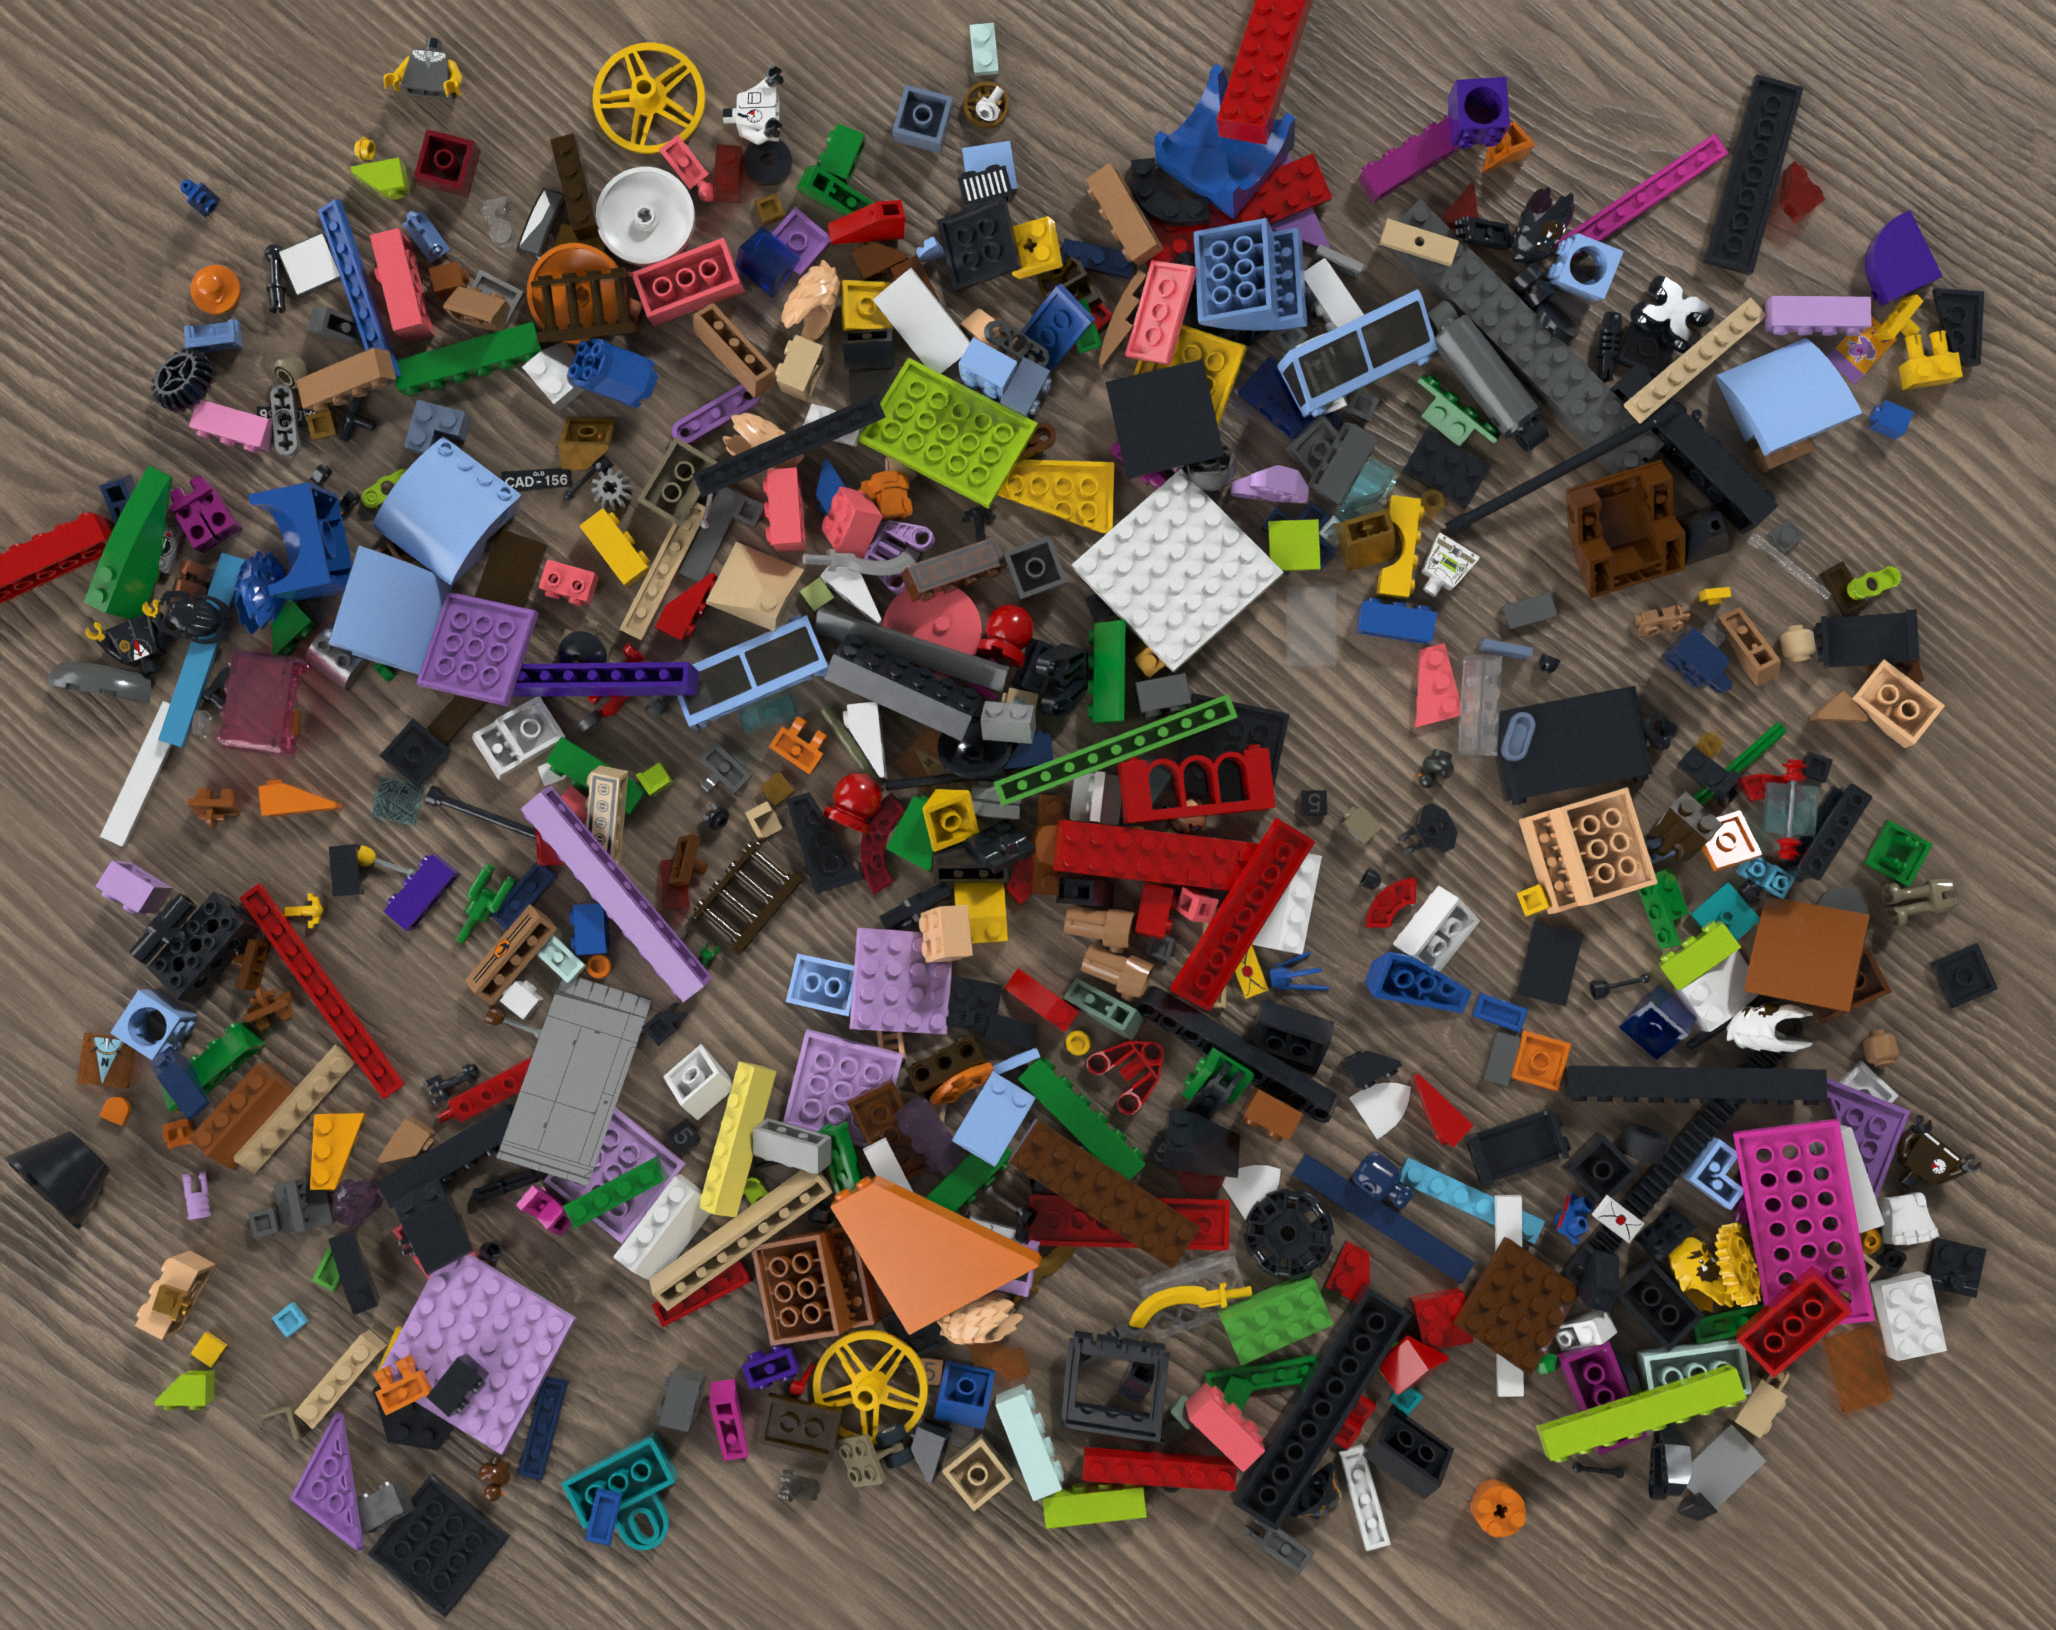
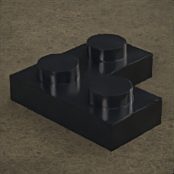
M895 1311L880 1318L886 1333L892 1334L906 1342L919 1357L947 1344L945 1336L940 1335L941 1327L937 1320L909 1335ZM898 1348L895 1350L897 1357L901 1353ZM904 1355L900 1364L903 1365L909 1362V1358Z

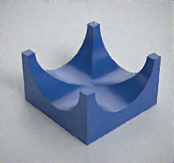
M1215 64L1210 70L1209 80L1201 99L1186 121L1170 135L1160 130L1154 137L1156 166L1200 197H1207L1210 204L1234 220L1293 149L1295 117L1287 112L1281 120L1275 119L1267 145L1219 137L1217 116L1229 82L1225 76L1224 68Z

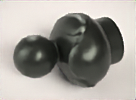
M1433 749L1432 755L1424 759L1423 768L1425 772L1417 774L1419 784L1423 788L1429 789L1435 785L1436 777L1434 774L1441 775L1444 779L1452 775L1454 771V765L1451 762L1452 754L1443 750Z

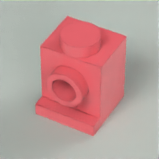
M1182 887L1175 910L1193 922L1210 923L1214 917L1219 900L1210 897L1199 888Z

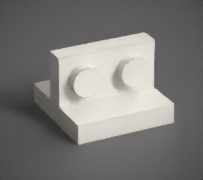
M1096 771L1095 773H1089L1074 779L1069 820L1119 825L1121 809L1119 777L1105 774L1106 772Z

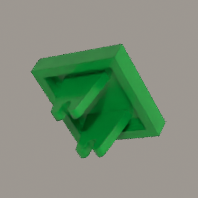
M1885 820L1862 864L1909 888L1933 844L1891 820Z

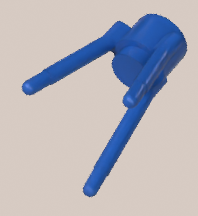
M1309 951L1284 962L1275 963V968L1269 969L1272 988L1279 987V991L1287 989L1328 991L1330 989L1329 986L1287 984L1292 982L1291 978L1322 971L1320 967L1290 972L1289 968H1284L1310 956L1311 953Z

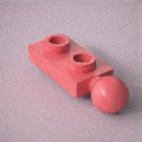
M676 135L659 149L690 191L697 186L698 196L703 202L710 203L716 199V187L712 183L704 181L710 175L679 135Z

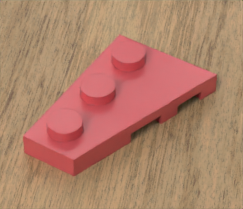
M1445 643L1420 649L1415 728L1464 715Z

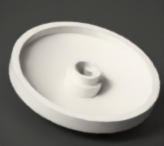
M654 167L632 168L614 177L601 192L596 206L598 232L606 247L617 258L636 266H650L678 255L687 246L695 227L694 204L685 186L669 172Z

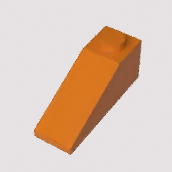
M269 780L267 785L258 786L261 816L274 817L343 809V804L293 785L284 784L282 780Z

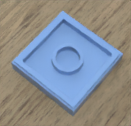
M1010 141L962 148L965 172L976 171L977 173L985 171L991 165H1006L1012 192L1018 191Z

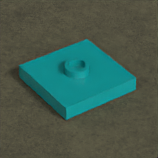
M1725 882L1689 914L1701 929L1711 921H1715V923L1718 921L1723 922L1736 941L1760 921V917L1729 882Z

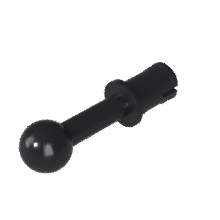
M277 244L267 246L264 251V256L270 263L271 284L266 286V291L269 293V311L277 313V306H279V313H285V292L287 287L281 284L280 263L282 261L279 256V251L283 249Z

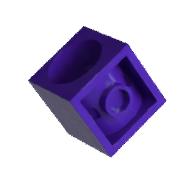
M1494 77L1455 81L1447 97L1451 146H1458L1461 149L1470 148L1477 144H1483L1484 147L1496 146L1501 142L1510 127L1507 78ZM1471 104L1480 105L1488 110L1492 121L1489 124L1475 123L1467 116L1464 108Z

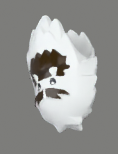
M1763 1003L1762 1006L1756 1008L1746 1006L1734 1015L1727 1026V1041L1734 1039L1736 1044L1742 1049L1748 1047L1758 1051L1763 1049L1779 1053L1781 1051L1795 1052L1799 1049L1810 1047L1813 1043L1805 1039L1783 1035L1776 1030V1024L1785 1018H1802L1813 1016V1013L1793 1004L1780 1006L1778 1004Z

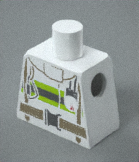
M1439 533L1432 542L1421 573L1429 578L1423 590L1436 597L1441 587L1452 590L1480 557L1442 533Z

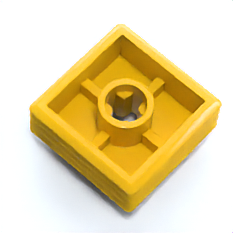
M1046 216L1013 226L1023 267L1012 272L1014 277L1022 279L1063 266L1055 221ZM1035 243L1037 246L1033 248L1034 252H1031L1030 247Z

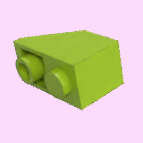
M189 1370L180 1375L155 1400V1406H164L165 1410L179 1409L180 1406H189L190 1410L204 1409L206 1405L214 1401L215 1370Z

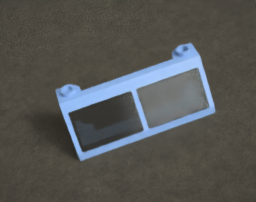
M1417 289L1290 350L1277 367L1303 417L1305 418L1312 414L1313 418L1326 412L1325 407L1335 400L1407 365L1418 363L1419 366L1428 363L1432 360L1431 356L1438 348L1423 298Z
M801 614L788 619V624L778 627L775 632L769 631L693 664L699 671L697 695H677L689 727L695 731L708 727V719L715 722L724 715L805 680L810 681L813 679L812 674L814 677L819 675L820 677L825 676L829 664L808 616L802 617Z

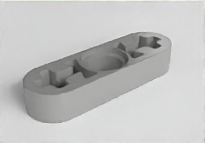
M279 384L270 393L275 448L282 455L293 457L299 453L301 448L297 399L295 392L290 387ZM282 391L289 395V397L284 399L285 406L290 408V410L285 409L283 401L278 399V396H282ZM285 414H289L292 418L291 424L288 427H281L279 423L280 418ZM281 432L287 433L288 440L293 443L292 446H289L288 451L282 447L283 444L287 443V438Z

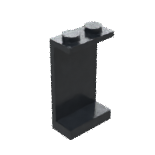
M1917 609L1906 610L1905 613L1836 618L1821 616V623H1816L1817 638L1822 637V647H1818V662H1823L1824 668L1879 665L1882 660H1886L1890 664L1919 662L1920 660Z

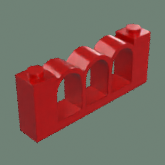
M1260 744L1245 746L1246 750L1240 753L1227 752L1217 756L1212 761L1205 756L1194 755L1182 760L1178 765L1170 759L1162 758L1148 765L1147 760L1139 761L1138 756L1124 760V762L1117 765L1124 825L1262 811L1275 808L1269 748L1261 749ZM1222 760H1231L1239 767L1244 801L1221 803L1218 766ZM1196 763L1205 770L1210 804L1187 806L1183 778L1184 769L1187 764ZM1156 766L1164 767L1171 773L1176 808L1152 810L1149 774L1152 768Z

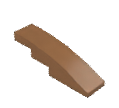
M1138 270L1125 289L1112 315L1100 355L1098 368L1101 370L1105 368L1131 334L1133 326L1128 323V320L1138 309L1140 300L1135 295L1145 284L1147 275L1141 270Z

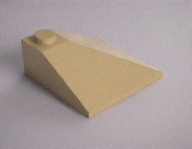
M736 542L706 604L775 632L801 580L804 569Z

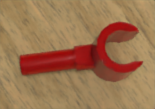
M810 1363L802 1376L801 1382L792 1381L789 1390L790 1394L799 1396L804 1392L808 1378L816 1365Z

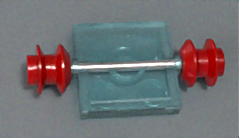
M1787 759V764H1782V766L1787 768V771L1781 777L1791 782H1788V784L1766 783L1762 832L1783 834V837L1786 838L1776 840V843L1780 844V850L1776 851L1775 854H1780L1779 859L1795 860V855H1801L1796 852V846L1802 843L1792 837L1794 835L1815 837L1819 787L1799 785L1798 782L1807 779L1802 774V769L1807 768L1808 765H1803V760Z

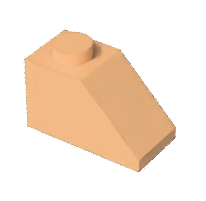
M980 308L975 310L960 324L972 339L974 337L1001 353L1004 352L986 340L984 328L987 323L996 320ZM999 327L993 328L992 331L995 332L994 337L1002 336L1006 339L1008 335H1002L1001 333H999Z

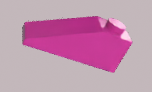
M736 1378L711 1382L709 1403L723 1460L749 1457L742 1405Z

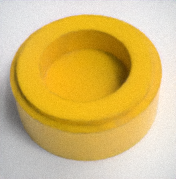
M1073 1031L1066 1038V1048L1073 1055H1083L1090 1048V1038L1083 1031Z

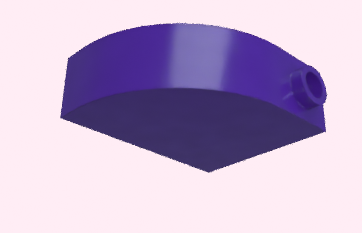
M1910 210L1895 217L1881 228L1868 246L1865 257V272L1871 287L1872 297L1879 303L1880 307L1926 287L1943 276Z

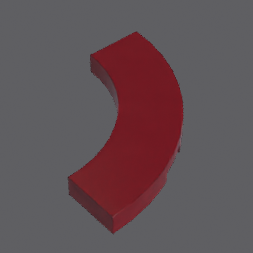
M893 792L881 801V806L877 813L869 818L867 825L871 826L868 835H862L861 840L862 870L873 895H876L894 882L887 866L886 844L893 826L904 815L905 809Z

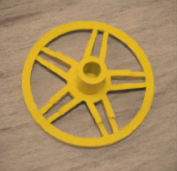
M638 43L615 53L601 68L593 88L594 112L602 130L618 146L637 154H661L659 149L668 143L644 145L654 113H658L685 127L686 129L679 134L685 143L697 130L705 111V88L697 68L682 52L660 43ZM649 50L667 53L678 59L680 63L673 68L670 67L653 79L650 77L638 52ZM630 54H634L643 75L636 77L629 58ZM625 58L632 80V89L601 94L602 85L608 72L618 61ZM684 67H687V69L680 76H677L669 85H667L666 87L663 85L672 77H674L677 73H679ZM689 73L692 74L697 87L698 100L694 116L666 96ZM630 99V102L601 104V101ZM667 106L691 121L690 124L664 111ZM635 108L631 129V142L621 138L610 128L604 118L602 109ZM642 116L647 117V120L644 126L642 139L639 145L636 143L638 139Z
M861 1330L844 1335L827 1348L819 1360L814 1373L813 1393L815 1403L831 1407L854 1404L860 1409L863 1434H868V1411L874 1408L873 1437H870L873 1445H878L876 1434L879 1421V1405L884 1404L901 1410L913 1411V1416L904 1425L906 1433H908L919 1421L926 1406L928 1378L919 1356L906 1342L883 1331ZM863 1339H873L889 1343L893 1347L884 1355L872 1371H869L848 1343ZM842 1346H844L847 1352L851 1355V1358L857 1364L861 1371H859L858 1373L856 1372L850 1360L848 1359L844 1351L841 1349ZM898 1348L901 1353L887 1373H882L880 1371L881 1367ZM836 1352L842 1361V1366L851 1378L852 1384L822 1394L821 1378L823 1370L830 1357ZM904 1355L909 1358L917 1372L920 1384L919 1398L887 1385ZM847 1391L851 1392V1396L841 1397L826 1402L823 1401L824 1398L830 1396H835ZM889 1392L902 1398L917 1402L918 1406L900 1399L889 1397ZM841 1425L839 1427L838 1434L842 1437L858 1435L848 1431Z

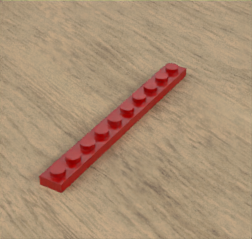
M258 883L240 896V901L382 1099L388 1098L406 1085L264 885Z

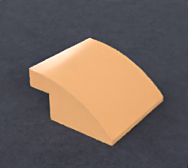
M1628 787L1519 819L1538 884H1542L1551 908L1546 909L1547 914L1593 904L1657 884Z

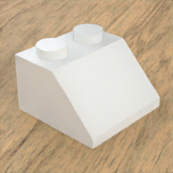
M565 342L540 351L522 366L559 411L585 390L575 385L573 378L568 376L569 367L572 365L576 354Z
M702 1044L663 1076L680 1106L697 1120L727 1096L733 1084L728 1074Z

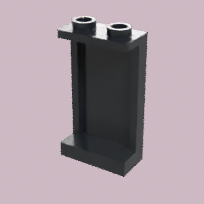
M1547 1108L1464 1136L1479 1184L1485 1187L1494 1184L1493 1181L1561 1158H1570L1568 1151L1571 1150L1567 1137L1562 1136L1560 1127L1563 1124L1558 1112L1555 1113L1554 1110Z

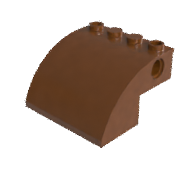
M1662 460L1566 489L1567 520L1571 543L1582 580L1591 599L1685 570L1686 533L1673 515V477L1664 466Z

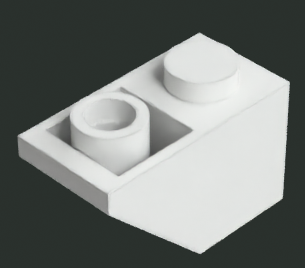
M1598 1310L1587 1312L1563 1322L1555 1337L1561 1351L1604 1344L1617 1331L1610 1313Z

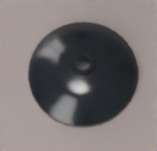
M974 717L962 741L941 733L938 739L937 751L940 762L952 774L965 779H983L995 775L1007 765L1012 754V742L983 740L981 717Z

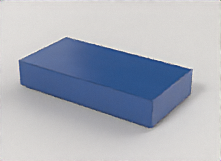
M1479 992L1472 1016L1520 1033L1528 1009Z
M602 1488L596 1490L585 1538L586 1541L607 1546L611 1545L623 1493Z

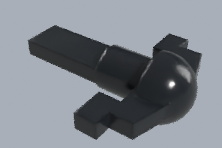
M1307 293L1305 294L1307 322L1311 328L1316 327L1314 321L1316 312L1314 311L1310 294Z
M976 506L966 511L965 517H961L962 522H970V517L974 516L976 543L986 540L984 516L988 515V520H996V514L992 515L991 509Z

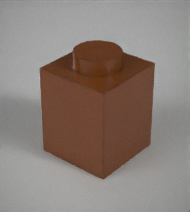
M458 261L428 268L434 292L440 299L450 297L458 286L467 288V283H470L467 269L463 268Z

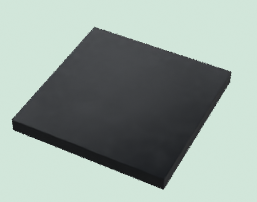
M1203 359L1105 382L1127 480L1215 460L1225 456Z
M1193 693L1189 709L1216 698ZM1232 701L1237 718L1183 738L1177 765L1182 760L1194 755L1205 756L1212 761L1217 756L1227 752L1240 753L1246 750L1245 746L1260 744L1261 749L1269 748L1274 788L1290 714ZM1222 760L1218 766L1221 801H1244L1239 767L1231 760ZM1196 763L1187 764L1183 774L1185 793L1209 798L1205 770Z
M432 1472L411 1498L415 1510L392 1522L367 1555L445 1618L510 1535Z

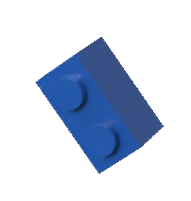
M600 903L573 905V910L570 911V923L574 925L575 935L571 936L572 950H576V955L610 953L609 919L605 909Z

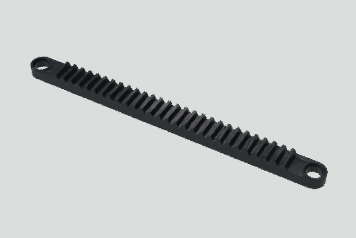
M1785 1018L1776 1024V1030L1785 1036L1799 1038L1803 1033V1024L1799 1018ZM1790 1020L1794 1023L1795 1030L1792 1034L1787 1035L1783 1031V1024ZM1751 1049L1735 1068L1772 1069L1778 1065L1779 1060L1785 1057L1786 1052L1781 1051L1779 1053L1763 1049L1760 1051ZM1716 1099V1104H1703L1669 1143L1660 1164H1651L1618 1204L1639 1220L1646 1217L1648 1211L1654 1208V1204L1660 1201L1661 1196L1667 1193V1189L1674 1185V1181L1680 1178V1174L1687 1170V1166L1693 1163V1159L1700 1155V1151L1706 1148L1707 1143L1713 1140V1136L1719 1133L1720 1128L1726 1125V1121L1733 1117V1113L1738 1111L1739 1106L1742 1104H1726V1099ZM1741 1099L1742 1104L1746 1102V1099ZM1600 1223L1563 1267L1564 1277L1573 1284L1580 1285L1594 1250L1597 1249L1614 1254L1615 1249L1621 1246V1242L1624 1239L1603 1223ZM1575 1265H1580L1583 1268V1275L1578 1279H1573L1570 1274L1571 1268Z

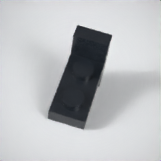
M1694 746L1677 764L1680 770L1717 797V804L1724 809L1741 792L1742 775L1735 770L1729 773Z

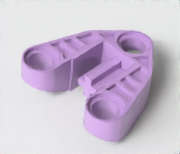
M1276 465L1233 481L1230 495L1271 502L1307 503L1309 487L1298 470Z
M892 520L879 523L875 532V538L871 542L864 559L884 561L885 559L879 557L880 553L890 559L900 555L905 549L888 541L889 538L919 552H926L933 547L935 537L924 526ZM926 533L929 535V540L926 544H917L920 536ZM902 572L894 575L878 576L894 594H902L907 590L904 581L900 587H892L894 579L901 576Z

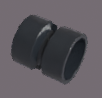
M1536 264L1527 268L1509 284L1517 295L1523 296L1522 301L1532 311L1542 301L1548 300L1556 292L1548 280H1542L1543 273ZM1537 284L1539 289L1531 295L1529 290Z

